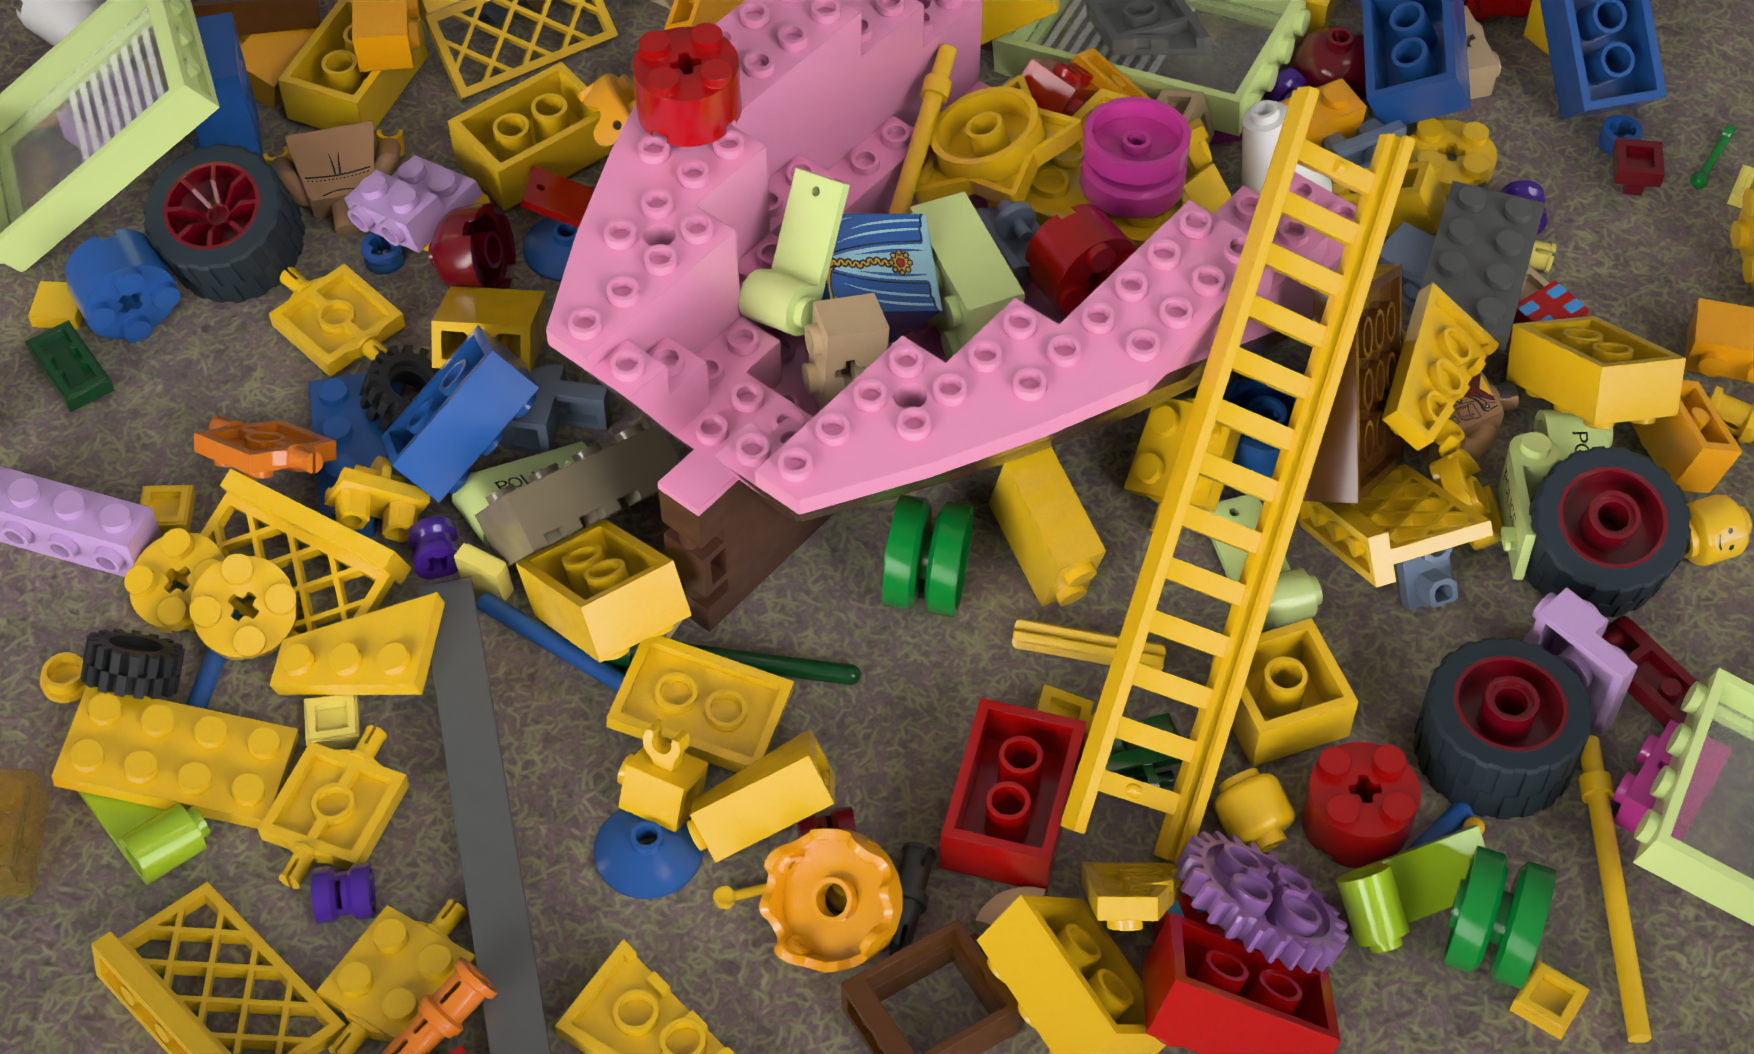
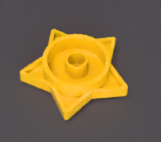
M1023 75L1016 76L1003 86L980 89L957 99L938 114L930 141L933 152L921 171L914 194L917 204L964 191L967 195L976 194L997 203L1006 199L1010 200L1011 203L1024 202L1038 168L1083 139L1084 127L1082 121L1076 117L1038 108Z

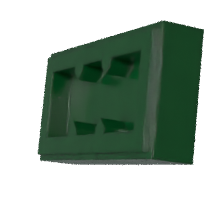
M69 320L25 341L29 353L70 412L115 391L111 379Z

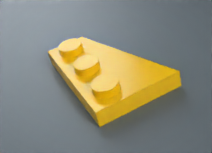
M438 592L282 639L270 687L278 695H422L445 602Z

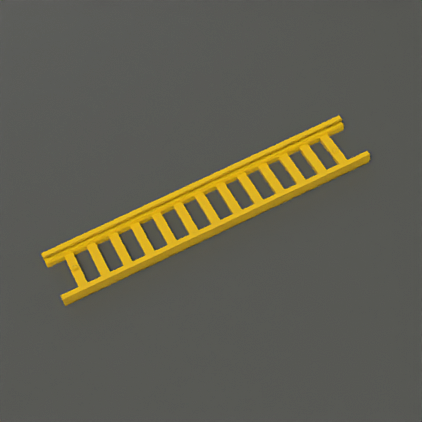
M1311 86L1297 87V90H1293L1060 826L1085 834L1098 791L1165 812L1166 814L1153 855L1173 862L1177 861L1191 837L1198 835L1416 141L1407 135L1399 137L1389 133L1380 134L1369 170H1366L1306 140L1305 137L1320 93L1319 90ZM1297 164L1313 172L1320 173L1332 179V181L1360 194L1353 221L1289 191ZM1281 215L1345 245L1336 272L1272 243ZM1264 267L1288 276L1307 287L1329 296L1320 324L1256 295ZM1247 320H1253L1313 347L1304 375L1239 347ZM1231 371L1257 380L1296 398L1288 427L1223 400ZM1218 423L1280 449L1272 478L1206 452L1214 424ZM1198 475L1264 501L1256 529H1250L1190 505ZM1181 528H1186L1247 552L1239 582L1174 558L1173 553ZM1165 580L1232 604L1223 633L1220 634L1157 611L1156 607ZM1148 632L1215 656L1206 687L1140 664L1139 661ZM1134 685L1199 708L1190 738L1187 739L1123 717L1122 714L1131 686ZM1115 738L1182 760L1173 792L1105 770Z

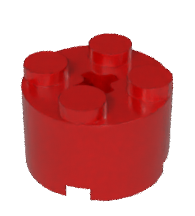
M700 23L695 27H676L664 31L653 30L646 32L640 37L638 41L639 48L634 55L632 68L637 115L642 128L651 136H653V131L666 136L667 144L678 147L702 146L713 143L725 136L726 127L734 119L736 123L739 120L742 112L739 57L732 43L723 36L721 28L713 23Z
M1079 204L1071 207L1075 213L1063 219L1056 214L1047 220L1035 233L1026 250L1025 260L1030 264L1029 272L1026 271L1028 278L1065 317L1075 310L1137 250L1135 244L1098 207L1090 204Z
M1349 742L1323 750L1311 772L1301 813L1302 826L1308 841L1316 849L1319 847L1325 853L1332 856V861L1348 868L1358 869L1397 854L1410 836L1421 800L1418 778L1411 766L1406 762L1405 753L1394 745H1378L1369 742Z

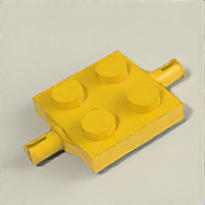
M345 263L326 276L313 280H307L296 268L288 267V272L284 270L281 273L280 282L288 287L293 294L288 301L269 312L272 326L329 377H332L362 356H366L372 361L380 351L383 350L386 353L388 349L381 343L406 326L403 313Z
M1170 398L1151 407L1124 485L1125 490L1139 496L1151 498L1158 503L1151 528H1149L1151 533H1153L1195 398L1184 400ZM1215 423L1206 452L1232 462L1242 433ZM1198 475L1189 504L1215 513L1224 484Z
M368 725L354 750H334L311 741L258 828L263 841L289 849L293 853L283 872L279 875V880L286 886L290 887L292 884L293 889H299L311 866L316 862L328 863L348 870L352 864L367 862L410 786L407 774L384 767L374 759L383 742L387 739V734L381 728L376 727L375 730L374 725Z
M448 899L445 906L431 923L415 921L386 905L316 990L317 995L328 1007L342 1014L348 1022L347 1027L335 1042L328 1047V1051L331 1054H354L366 1038L391 1043L419 1013L417 1007L420 1004V999L425 994L433 995L456 971L454 963L460 957L465 958L477 967L475 955L453 943L448 937L463 917L467 915V911L458 902L455 904L454 900Z

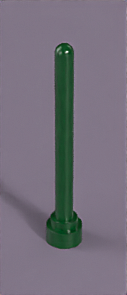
M640 643L630 647L629 652L615 660H609V663L614 666L629 667ZM684 643L782 677L844 685H854L861 678L860 669L853 664Z

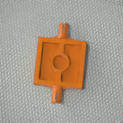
M220 415V418L215 416L211 419L209 430L194 432V452L213 459L216 466L235 468L251 479H266L273 476V471L281 469L296 472L307 471L310 474L319 472L323 462L336 460V441L280 419L259 423H243L239 420L232 421Z

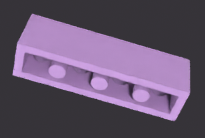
M0 466V542L125 577L139 555L151 543L162 537L151 507Z

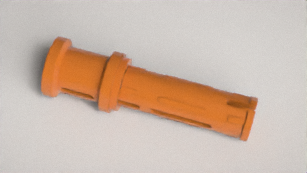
M460 957L454 963L456 971L433 995L425 994L420 999V1004L417 1007L419 1010L417 1016L381 1054H429L445 1037L451 1039L453 1036H458L464 1029L462 1022L485 998L492 1000L498 994V990L477 967L465 958Z

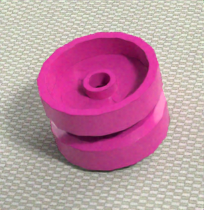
M1136 96L1116 98L1097 106L1087 117L1084 128L1083 157L1079 180L1084 196L1099 209L1120 217L1134 219L1153 217L1172 209L1182 198L1192 133L1187 119L1174 107L1150 98Z

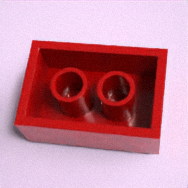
M980 698L941 832L939 868L1018 887L1046 889L1045 893H1047L1064 827L1060 826L1061 819L1083 753L1087 721Z
M1170 912L1142 964L1146 1034L1155 1037L1167 1046L1183 1047L1199 1054L1334 1053L1341 1039L1329 971L1324 970L1320 972L1313 967L1310 973H1306L1297 964L1293 970H1288L1279 958H1275L1272 963H1269L1263 956L1262 951L1256 948L1251 953L1246 951L1244 942L1238 937L1228 939L1225 937V932Z

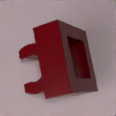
M1616 138L1612 150L1614 183L1624 184L1623 194L1641 196L1644 186L1661 187L1665 176L1662 142Z

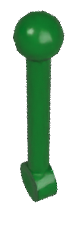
M1726 125L1720 139L1701 170L1692 174L1690 183L1694 188L1702 189L1707 186L1709 182L1708 174L1727 143L1732 139L1736 130L1735 126Z

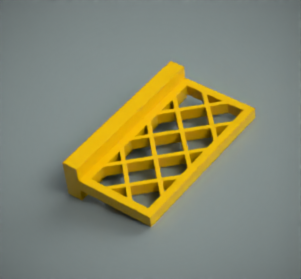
M419 0L422 21L425 22L458 98L463 100L616 38L618 33L604 1L590 0L591 4L584 2L585 0H562L576 6L568 27L546 17L552 0H545L540 14L517 5L518 0H512L511 2L508 0ZM493 2L508 9L501 30L478 20L484 4ZM475 8L472 17L463 14ZM581 9L596 15L604 32L590 37L574 30ZM514 12L537 22L530 42L506 33ZM452 17L469 25L461 46L444 38L438 25L439 22ZM542 25L565 34L560 50L552 53L535 45ZM474 28L498 37L490 58L467 49ZM571 37L580 41L568 46ZM503 40L526 50L520 66L511 68L496 61ZM450 50L458 53L456 61H454ZM532 53L541 56L540 58L529 62ZM464 56L487 65L482 81L466 87L459 72ZM493 68L503 72L490 78Z
M1407 464L1398 466L1359 503L1302 501L1298 514L1299 525L1302 529L1376 588L1396 582L1393 564L1493 535L1490 519Z
M231 468L220 484L226 491V494L200 533L211 539L214 543L216 541V544L227 556H229V551L253 544L255 556L264 559L266 557L262 540L280 534L287 536L291 553L269 561L280 569L290 565L294 566L298 586L292 588L296 598L300 597L304 619L296 621L289 637L300 634L298 632L304 630L308 632L317 629L319 625L342 618V621L350 619L352 614H355L354 617L376 611L392 584L395 582L402 585L412 569L395 551ZM237 510L246 515L250 533L226 540L224 527L234 511ZM258 522L266 525L267 527L260 529ZM299 543L307 546V548L300 550ZM320 555L327 556L332 574L307 582L303 561ZM339 563L345 565L349 569L341 571ZM191 572L179 574L174 580L188 588L190 584L186 578ZM361 576H366L375 581L364 599L348 604L344 582ZM335 586L339 607L314 615L310 593ZM235 597L230 602L234 609L238 610L242 616L246 615L253 619L258 613L253 607L254 600L243 604L238 601V597Z
M208 882L202 884L120 938H117L110 931L91 943L96 976L168 1054H232L227 1048H234L233 1054H242L243 1049L276 1050L275 1054H284V1051H289L286 1054H318L334 1043L346 1028V1024ZM205 904L217 915L215 929L184 927L186 916ZM225 924H226L231 930L224 929ZM149 940L171 941L168 960L144 959L135 949ZM181 941L212 943L209 962L177 960ZM221 944L246 945L252 951L250 963H218ZM259 960H260L264 965H258ZM158 974H165L164 979H162ZM174 975L205 977L202 996L177 995L171 989ZM215 977L247 979L243 999L211 997ZM255 979L281 981L286 987L284 1001L252 999ZM293 996H295L300 1002L293 1001ZM192 1010L199 1011L198 1017L192 1012ZM208 1011L240 1013L237 1033L211 1032L206 1027ZM249 1014L282 1015L278 1036L246 1034ZM290 1016L315 1017L324 1026L311 1037L287 1036Z

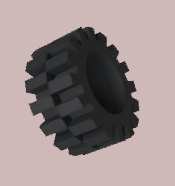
M404 344L400 353L397 345L390 346L386 353L383 350L380 351L375 359L372 360L360 388L359 395L362 396L360 405L362 409L369 408L366 417L371 423L378 418L381 420L378 427L381 431L386 432L388 427L393 424L413 401L398 395L390 384L396 382L406 383L421 391L439 371L440 368H432V361L426 358L429 350L421 347L419 354L413 353V345Z
M105 629L99 630L98 633L91 632L86 640L80 679L82 682H86L85 685L90 688L98 687L97 691L103 693L112 691L115 692V696L124 697L127 694L133 695L134 699H144V696H148L151 699H161V696L168 698L173 696V693L177 694L185 649H182L183 646L180 643H174L172 639H159V635L152 633L142 635L141 631L132 630V633H126L123 629H114L112 633Z

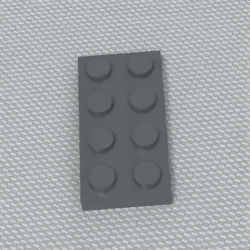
M1452 181L1420 290L1434 282L1499 343L1497 349L1505 350L1545 203Z

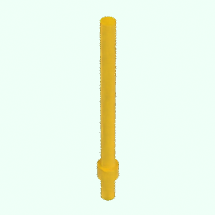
M942 44L939 46L932 72L924 78L920 91L923 101L888 214L909 213V207H911L941 105L947 103L952 88V82L949 78L957 55V49L952 45Z
M1590 735L1580 757L1583 772L1578 778L1582 801L1588 804L1628 1041L1645 1043L1650 1041L1652 1037L1610 803L1614 797L1611 774L1604 769L1599 738Z

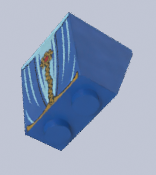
M843 214L822 300L875 293L890 327L888 342H896L902 335L905 337L940 313L942 306L926 214Z

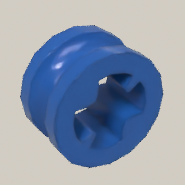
M1622 114L1612 115L1603 122L1598 138L1599 147L1606 154L1612 156L1615 140L1620 138L1617 137V134L1623 135L1622 139L1641 140L1643 128L1636 119Z
M373 232L369 233L361 243L364 264L369 271L375 274H391L399 270L406 260L402 245L394 246L384 237ZM384 249H390L391 252L386 253ZM380 251L383 255H376L375 253Z

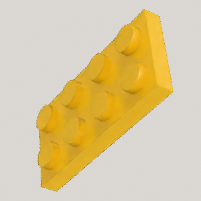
M86 686L51 775L54 786L165 810L176 803H180L186 810L194 806L203 818L255 829L259 828L283 788L299 739L298 728L161 699H151L147 696H144V699H134L133 695L127 694L124 697L115 696V692L112 691L103 693L97 691L98 687L90 688Z

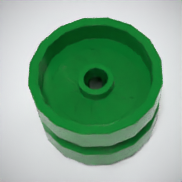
M910 495L899 496L888 532L884 554L882 602L885 607L910 610L918 601L923 580H926L925 604L929 613L956 617L969 561L973 530V505L947 501L938 512L934 531L932 532V509L928 499Z
M1477 846L1465 879L1461 878L1447 924L1450 932L1442 964L1472 973L1480 966L1488 942L1494 944L1489 968L1492 980L1523 989L1542 937L1553 896L1557 870L1528 861L1518 869L1511 890L1507 892L1504 891L1509 868L1506 854Z

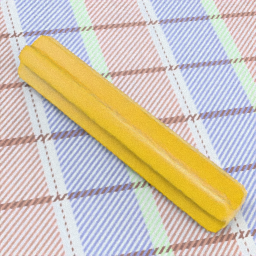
M1020 618L1016 620L1014 625L1012 646L1021 650L1111 665L1120 636ZM1146 641L1139 663L1162 671L1166 656V646L1162 643Z

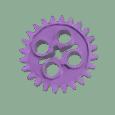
M1202 831L1199 837L1195 835L1191 837L1175 862V866L1178 868L1175 877L1184 882L1180 888L1181 891L1195 897L1191 905L1194 908L1207 911L1210 915L1206 921L1209 924H1218L1223 928L1226 938L1234 939L1238 937L1244 942L1246 951L1251 953L1255 948L1262 951L1263 956L1269 963H1272L1275 958H1279L1288 970H1293L1297 964L1306 973H1310L1313 967L1323 972L1327 966L1331 967L1346 946L1345 943L1349 935L1344 930L1347 927V923L1337 918L1341 913L1338 908L1326 904L1329 896L1326 893L1315 891L1311 887L1314 881L1311 878H1304L1296 871L1295 865H1283L1279 862L1275 852L1272 851L1266 855L1261 852L1259 846L1253 841L1249 846H1246L1237 835L1232 834L1228 840L1219 831H1215L1213 836Z

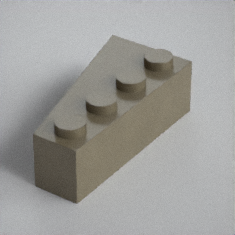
M640 422L614 435L617 441L614 445L602 450L598 442L572 455L574 463L559 469L557 463H554L530 475L531 483L516 489L514 484H510L486 496L485 498L489 506L477 513L475 517L495 556L505 561L507 567L516 564V562L659 493L658 481L680 462L667 433L657 425L644 430Z

